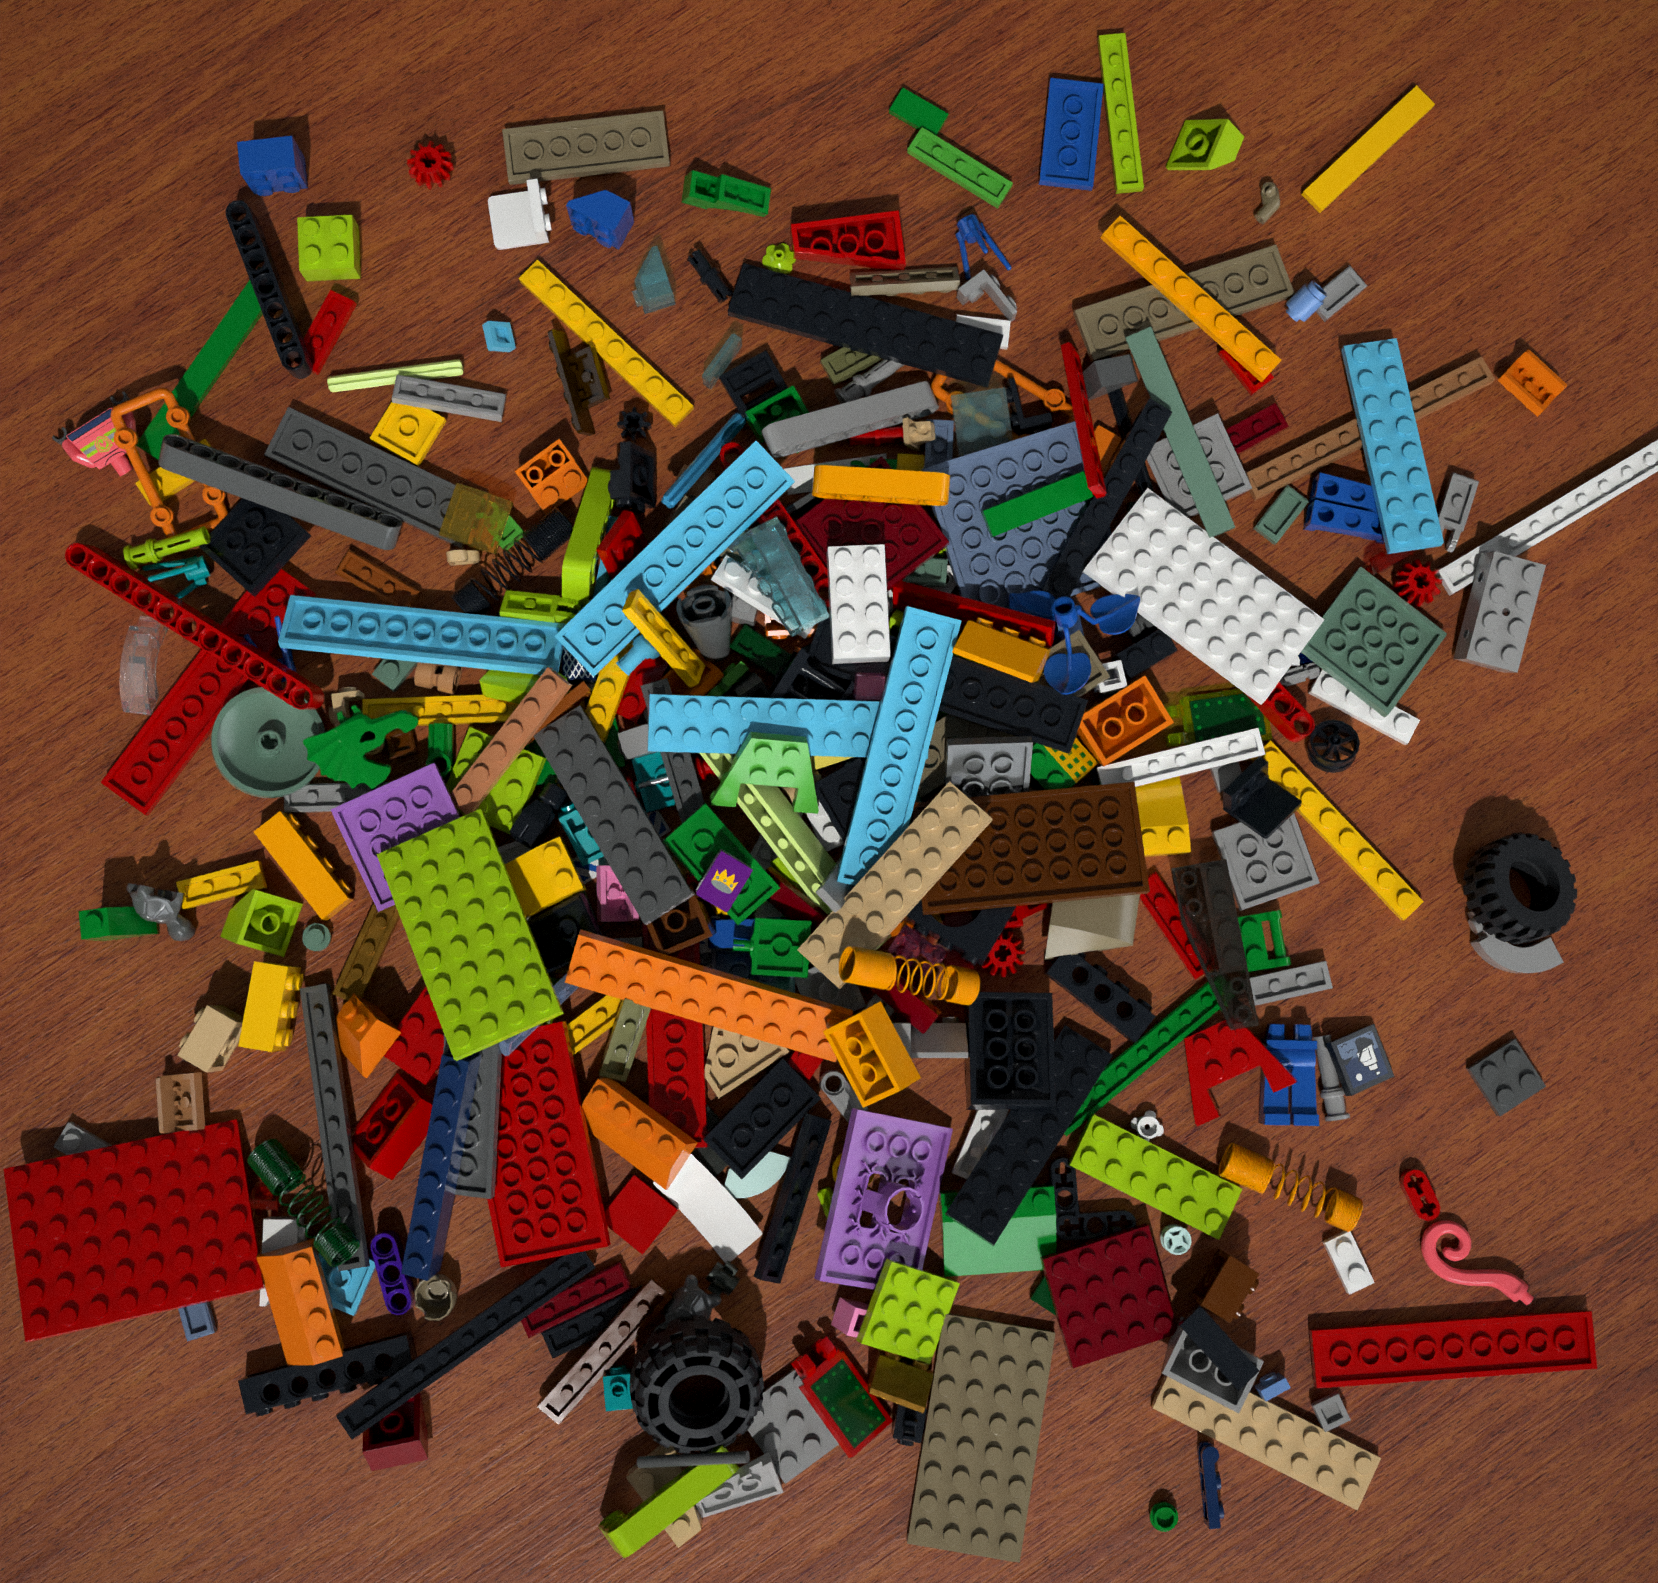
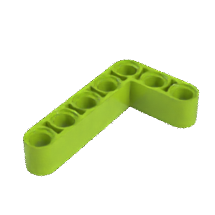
M592 467L562 566V598L579 601L582 605L581 610L593 599L595 565L599 555L596 549L604 539L608 519L615 500L610 498L608 491L610 471L613 470Z
M720 1445L713 1448V1452L710 1453L728 1452V1450ZM737 1464L688 1466L627 1515L620 1510H616L603 1519L598 1527L612 1548L620 1556L626 1558L738 1471L739 1467Z

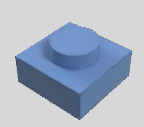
M1274 1372L1260 1378L1259 1381L1261 1383L1255 1385L1259 1396L1265 1401L1291 1388L1283 1375L1280 1373L1275 1374Z

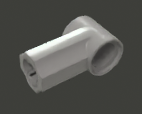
M833 1069L823 1072L819 1079V1086L848 1123L852 1108L868 1110L867 1106L862 1107L853 1088L841 1073ZM833 1075L838 1076L840 1079L839 1087L835 1090H828L825 1086L826 1079Z

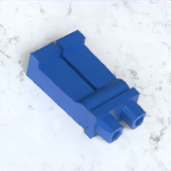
M1319 473L1313 478L1308 502L1310 504L1307 507L1303 530H1321L1361 537L1367 540H1376L1375 543L1379 544L1385 543L1372 486L1324 473Z
M1267 1024L1265 1039H1261V1043L1281 1061V1064L1296 1077L1298 1082L1273 1093L1261 1068L1258 1123L1263 1125L1319 1126L1315 1080V1049H1317V1041L1312 1040L1311 1025L1293 1024V1039H1284V1024Z

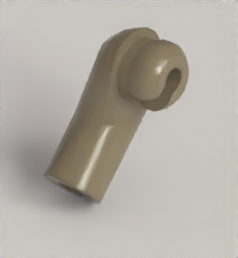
M1266 182L1261 187L1263 206L1254 215L1260 224H1265L1280 207L1279 191L1273 182Z

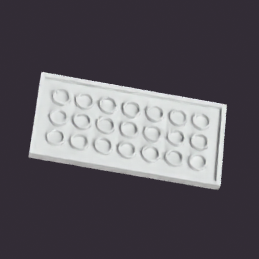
M1149 488L1145 490L1083 570L1085 574L1113 595L1118 594L1125 597V594L1140 596V605L1137 613L1260 705L1265 702L1325 620L1216 538H1209L1204 529Z

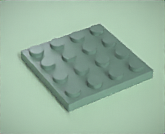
M1360 566L1322 615V618L1325 620L1301 653L1385 718L1390 714L1447 633Z

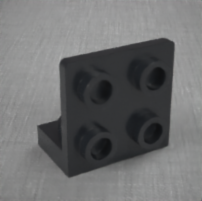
M1260 756L1223 790V810L1264 839L1269 838L1302 804L1300 799L1269 779L1268 761Z

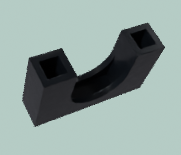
M920 900L900 923L905 921L912 925V930L920 936L926 938L929 935L938 940L936 944L944 950L951 952L953 949L962 954L961 959L972 966L976 964L983 966L1017 906L982 909L978 916L969 924L960 927H950L939 923L931 914L923 915Z

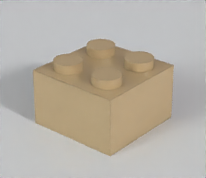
M207 1005L206 1008H201L194 1019L196 1025L192 1032L186 1033L179 1044L181 1050L177 1056L208 1073L224 1069L239 1044L243 1016L224 1005Z

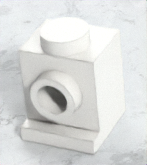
M1121 660L1102 664L1110 678L1094 687L1095 693L1100 692L1103 695H1109L1127 687Z

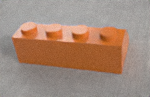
M598 1078L583 1101L582 1108L588 1132L662 1188L668 1190L698 1142L614 1079Z
M314 1238L256 1256L287 1365H316L342 1357L344 1343L319 1255L314 1247Z

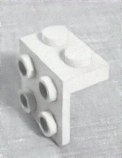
M538 179L527 180L528 191L489 197L488 206L493 240L498 250L549 243L547 231L552 230L550 216L545 214L543 206L548 204L545 188H540Z

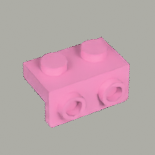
M596 866L597 922L638 921L639 915L611 867Z

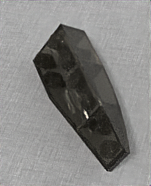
M1227 860L1171 868L1181 925L1229 1029L1235 1030L1258 1026L1259 1023Z

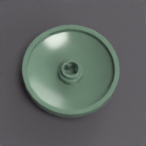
M257 687L244 691L232 698L218 714L211 734L212 756L222 776L236 789L260 798L283 797L302 789L319 771L320 768L316 763L307 760L308 754L303 740L325 732V728L316 710L294 708L263 687Z

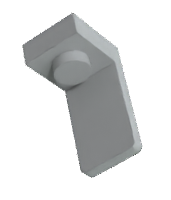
M982 270L958 288L956 298L962 305L968 301L974 303L985 291L1007 320L1012 322L1017 314V306L1014 300L1009 295L1005 296L999 289L1000 284L992 274L988 275L985 270Z

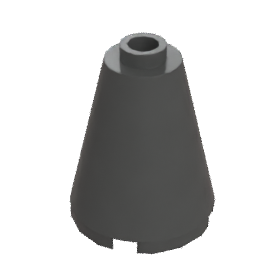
M703 585L687 591V597L682 601L680 598L677 602L676 611L678 618L704 659L709 662H720L730 653L731 597L726 590L725 592L720 591L718 586Z

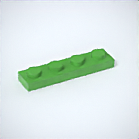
M921 127L907 149L909 155L997 209L1012 188L1013 183L923 127Z

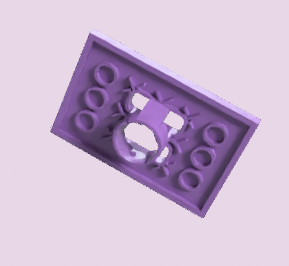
M852 1108L814 1279L875 1290L886 1258L921 1270L923 1269L952 1136V1128ZM871 1174H879L881 1177L878 1192L867 1189ZM901 1179H908L909 1187L898 1182ZM905 1190L907 1196L901 1223L893 1225L889 1223L887 1207L892 1197ZM862 1210L873 1213L871 1223L868 1226L860 1225Z

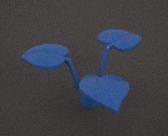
M1045 591L1010 593L1009 595L1011 610L1053 621L1056 620V623L1063 627L1067 655L1059 653L1050 657L1044 666V676L1052 688L1065 695L1072 694L1081 689L1091 675V662L1088 656L1084 653L1072 654L1069 628L1077 622L1078 614L1093 625L1099 623L1102 632L1117 635L1126 632L1132 627L1140 605V596L1125 594V597L1118 594L1109 595L1093 603L1090 608L1091 617L1081 609V606L1075 607V603L1070 597L1064 596L1055 599L1052 594Z

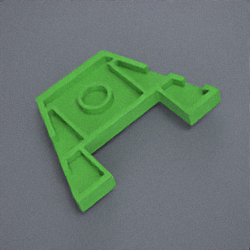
M750 732L733 758L734 763L729 771L725 772L720 779L719 787L716 791L713 790L710 795L711 805L736 807L740 784L796 788L792 804L793 812L818 814L819 809L807 738L805 736Z

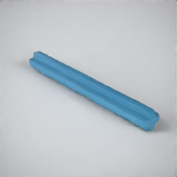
M735 413L663 495L661 498L663 504L668 508H674L719 456L721 448L725 444L730 443L746 424L745 418H742L739 413Z

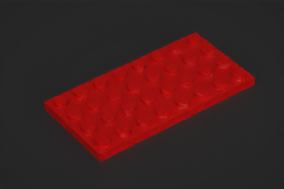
M566 1021L538 1026L509 1056L502 1054L495 1196L492 1199H487L501 1268L611 1245Z

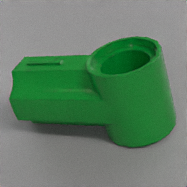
M446 723L429 724L426 766L436 763L440 759H445L447 761V768L441 773L443 780L448 779L455 764L453 761L454 725Z

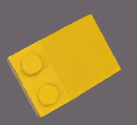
M1180 776L1135 787L1145 857L1190 853L1189 824Z
M560 836L505 864L526 918L586 890L568 848Z

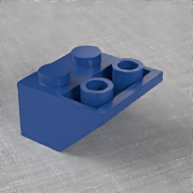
M607 190L569 200L566 204L572 228L581 235L587 236L589 234L597 238V242L607 248L613 246L619 250L634 224L630 202Z

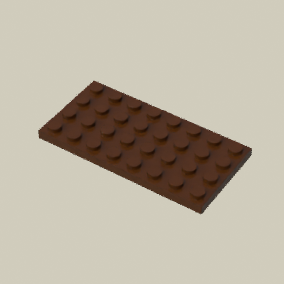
M1135 782L968 797L993 820L921 899L923 915L1148 894L1150 889ZM931 801L915 802L912 811V822Z

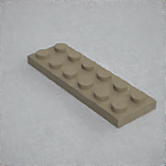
M663 110L502 129L509 185L527 183V180L538 179V182L670 166Z

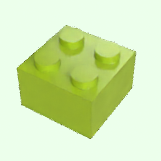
M353 215L297 217L299 271L306 281L361 279L359 226Z

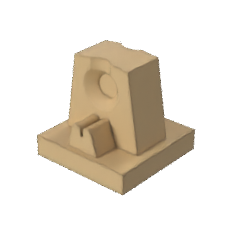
M908 417L902 418L905 446L916 452L920 451V445L935 440L934 423L931 421L914 422Z

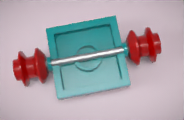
M656 752L632 759L637 781L634 785L633 779L629 776H626L625 779L636 797L637 792H641L646 813L675 806L676 803L661 753ZM696 755L694 764L698 778L703 782H706V776L710 774L717 778L706 761Z

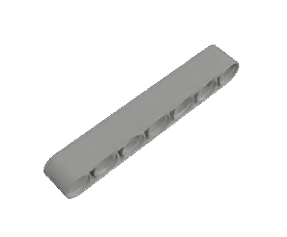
M924 381L777 421L763 428L762 435L771 456L779 458L903 423L902 418L908 417L911 420L922 418L934 413L939 409V405L929 383Z

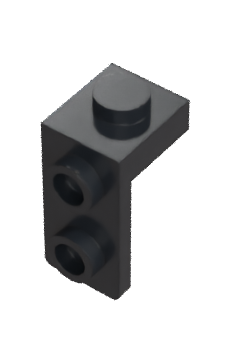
M1014 377L1008 378L1006 387L1003 388V395L1006 404L1010 403L1012 413L1009 414L1012 429H1016L1018 435H1032L1051 429L1053 424L1051 412L1024 418Z

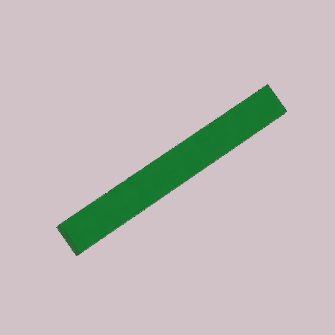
M250 280L172 391L179 406L188 410L190 419L263 315ZM274 286L268 287L265 290V294L271 292ZM166 403L160 408L136 445L157 460H159L163 437L169 434L180 435L178 429L172 427L167 422L166 414L168 407Z
M1220 973L1214 975L1143 1034L1136 1043L1131 1044L1107 1064L1065 1131L1064 1135L1066 1137L1084 1123L1091 1113H1096L1237 995Z

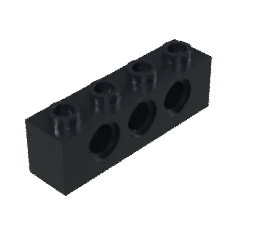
M1083 952L1078 955L1070 954L1055 957L1044 974L1126 1039L1136 1043L1156 1017L1150 1012L1152 1007L1143 999L1139 998L1136 1001L1128 995L1131 990L1117 980L1113 983L1106 977L1108 972L1096 963L1093 966L1084 960L1086 955ZM1076 967L1083 968L1086 973V977L1081 983L1075 982L1072 977V972ZM1099 984L1104 985L1108 991L1107 997L1104 1000H1098L1094 994V990ZM1122 1001L1126 1002L1130 1008L1129 1014L1124 1018L1120 1017L1116 1011L1117 1005Z

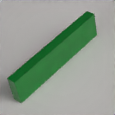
M1084 471L984 510L981 513L992 538L1094 496L1087 486Z

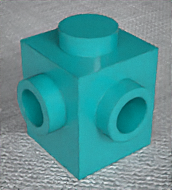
M626 1365L610 1367L609 1371H606L603 1375L606 1412L633 1409L630 1396V1369H626Z

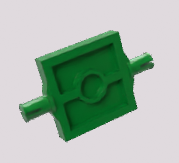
M754 917V930L750 940L733 939V944L744 945H733V951H749L752 959L751 975L808 978L809 961L798 951V948L811 935V921Z

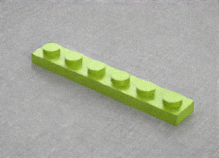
M1126 34L1099 35L1097 41L1102 83L1104 84L1103 91L1116 194L1141 192L1144 189Z

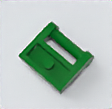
M1281 910L1230 918L1240 973L1291 965L1290 956L1287 957L1282 933L1280 918H1282ZM1268 920L1276 959L1268 960L1262 928V921Z

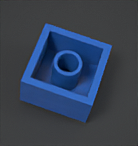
M293 136L237 142L240 174L254 194L269 196L273 192L296 193L300 189L308 188L305 157Z

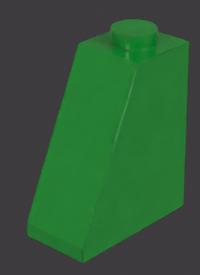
M105 907L78 911L81 940L110 941L159 934L158 923L146 921L139 916L134 907Z

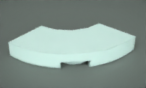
M769 1151L743 1179H740L729 1168L724 1187L734 1199L758 1195L772 1187L781 1178L789 1165L791 1157Z

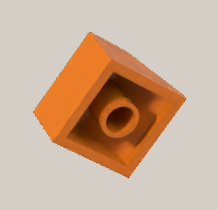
M356 994L351 996L337 1015L340 1050L360 1074L368 1078L401 1034V1031L378 1006Z

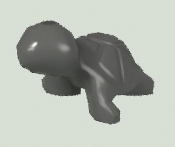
M128 883L126 889L130 893L134 908L140 917L146 921L166 924L169 936L175 941H186L195 935L196 927L193 923L179 914L184 893L158 889V895H154L155 888Z
M688 1275L684 1285L672 1293L673 1298L665 1306L664 1317L666 1321L659 1324L653 1332L658 1328L662 1330L667 1328L670 1321L678 1318L686 1321L692 1320V1315H704L708 1320L712 1309L721 1303V1297L715 1293L706 1294L698 1287L696 1276Z

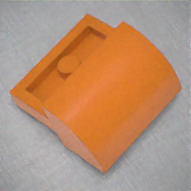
M559 438L514 470L521 483L545 514L551 508L559 507L586 487L588 482L587 477Z

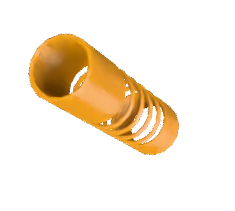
M852 945L843 951L839 961V976L846 983L891 990L897 976L895 959L902 958L905 962L900 968L897 977V989L900 993L907 989L910 980L911 994L917 995L923 982V994L926 998L930 997L935 989L938 1000L944 998L947 1002L971 1005L976 1000L980 990V977L974 969L954 965L945 968L941 963L932 965L928 960L919 962L916 958L906 960L902 955L893 957L891 953ZM914 960L918 963V965L913 970L910 979V967L908 962ZM928 963L931 967L927 971L923 981V970L921 964ZM907 965V982L904 989L900 990V975L904 966ZM939 965L943 967V970L936 982L934 967ZM918 967H920V985L914 993L912 990L913 977ZM932 969L934 977L933 987L930 994L926 995L925 983ZM944 973L943 978H942V982H941V993H942V997H939V996H938V984H939V981H940V978H941L942 974Z
M1231 1143L1226 1149L1219 1166V1176L1263 1194L1270 1182L1273 1171L1278 1166H1281L1282 1179L1275 1191L1274 1200H1277L1284 1180L1291 1172H1295L1296 1182L1288 1198V1206L1294 1200L1298 1185L1305 1178H1308L1309 1191L1302 1202L1301 1212L1306 1209L1312 1190L1318 1184H1322L1323 1195L1315 1209L1314 1217L1317 1218L1319 1216L1326 1195L1331 1190H1336L1326 1207L1325 1222L1350 1232L1359 1221L1363 1209L1361 1198L1340 1189L1337 1190L1336 1187L1326 1191L1322 1181L1312 1186V1180L1308 1175L1298 1181V1173L1295 1169L1285 1174L1283 1164L1275 1165L1274 1160L1235 1143Z

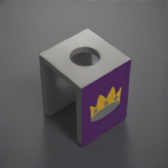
M720 848L697 886L696 894L721 910L728 912L751 875L753 868Z

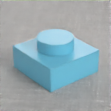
M487 321L482 325L488 351L511 352L516 349L510 322Z

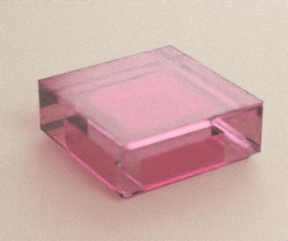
M856 673L854 700L881 701L884 692L885 675L883 673Z

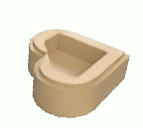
M451 550L446 552L447 562L451 566L476 564L480 561V552L477 550Z

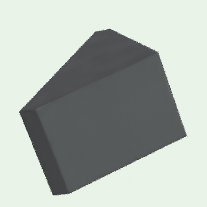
M1129 354L1094 361L1083 372L1089 401L1138 381L1132 357Z

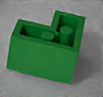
M793 385L746 411V421L758 442L762 443L765 441L762 430L767 425L809 413Z

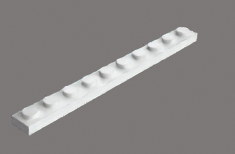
M1658 440L1440 569L1436 575L1443 580L1442 585L1448 595L1454 594L1474 581L1481 553L1496 551L1515 557L1658 472Z

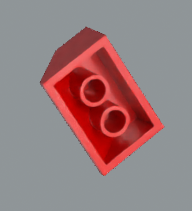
M396 1073L351 1132L354 1152L368 1168L393 1180L427 1136L433 1099L402 1075Z

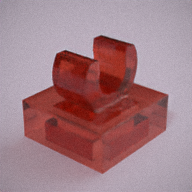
M256 1182L249 1197L251 1209H255L256 1214L260 1216L263 1209L271 1210L272 1216H276L280 1207V1195H273L264 1183Z

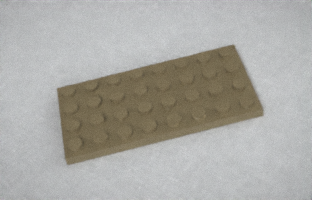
M952 1313L946 1314L938 1342L906 1540L907 1544L1020 1563L1055 1331Z

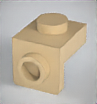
M344 687L339 689V693L331 694L333 707H329L331 723H335V727L340 725L337 713L343 711L345 717H351L349 702L365 699L364 693L356 690V687Z

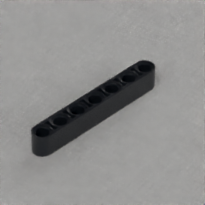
M240 200L233 201L226 207V218L278 356L284 368L293 377L304 379L312 373L313 363L259 220L247 203ZM242 214H246L244 219L238 221ZM251 238H255V241L252 244L247 245V242ZM260 262H264V265L260 269H256V266ZM274 286L271 292L265 294V290L268 287ZM283 310L281 316L274 318L276 312ZM293 334L290 341L283 343L287 335ZM302 359L297 367H292L295 360Z

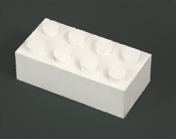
M885 545L828 547L826 554L832 664L888 662L890 658Z

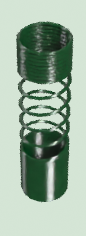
M268 1139L253 1149L247 1159L248 1164L273 1195H280L279 1203L283 1206H289L288 1214L290 1216H297V1226L306 1227V1237L315 1238L314 1247L329 1266H339L349 1260L358 1250L360 1241L345 1223H340L341 1217H335L327 1222L316 1236H310L307 1232L309 1226L319 1223L330 1214L332 1206L321 1209L307 1225L299 1223L301 1215L312 1211L323 1201L322 1195L311 1199L301 1209L299 1214H292L290 1212L291 1205L307 1198L313 1192L315 1185L311 1184L304 1187L294 1196L290 1203L285 1204L282 1202V1195L300 1186L306 1179V1174H303V1170H301L300 1166L293 1160L279 1140ZM312 1187L305 1196L294 1202L303 1191ZM321 1198L313 1207L303 1212L313 1201ZM326 1209H329V1211L323 1217L313 1222V1220L319 1214H321ZM339 1219L331 1228L321 1233L330 1223Z

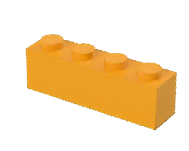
M279 811L257 828L254 834L322 920H329L354 900L350 895L353 890L343 878L339 880L335 876L333 871L336 868L326 856L321 858L317 853L316 849L319 847L310 835L305 837L299 830L302 826L299 820L292 813L288 815L285 812Z

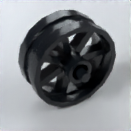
M1338 720L1323 721L1316 725L1310 734L1306 749L1308 759L1315 767L1324 772H1343L1351 767L1359 751L1360 740L1357 732L1345 722ZM1332 732L1333 734L1328 737L1325 733ZM1318 736L1324 743H1313V739ZM1351 743L1353 751L1343 747V745ZM1316 750H1324V753L1320 755ZM1339 753L1348 756V758L1341 760Z

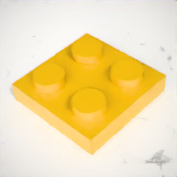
M391 402L370 439L419 467L445 425L446 419L430 409Z

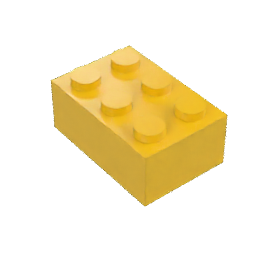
M254 961L238 1047L278 1052L286 1051V1047L291 1045L293 1030L290 1029L291 1020L296 1017L298 1011V1002L295 1001L297 990H300L303 984V974L300 973L301 967Z

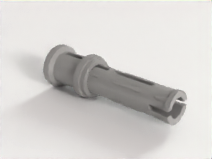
M884 359L863 375H855L852 378L853 381L842 389L837 388L834 390L835 396L840 404L860 399L863 396L868 397L872 392V388L895 373L904 364Z
M1331 1035L1313 1037V1040L1317 1041L1316 1053L1323 1085L1320 1097L1324 1099L1327 1116L1324 1117L1325 1122L1350 1118V1114L1346 1113L1343 1097L1345 1095L1344 1090L1340 1087L1337 1072L1326 1047V1043L1331 1041Z

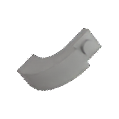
M1473 911L1467 912L1470 918L1468 924L1473 933L1479 936L1478 939L1470 942L1477 954L1493 967L1510 973H1537L1549 970L1563 963L1551 937L1540 938L1524 947H1516L1508 942L1496 939V934H1488L1483 930L1484 926L1474 920L1473 916L1475 915Z

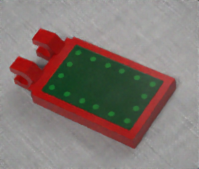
M825 1336L811 1345L822 1361L818 1367L815 1366L807 1354L798 1356L791 1362V1365L802 1379L799 1389L848 1458H852L893 1420L877 1397L869 1394L867 1383L844 1351L836 1350L832 1342Z

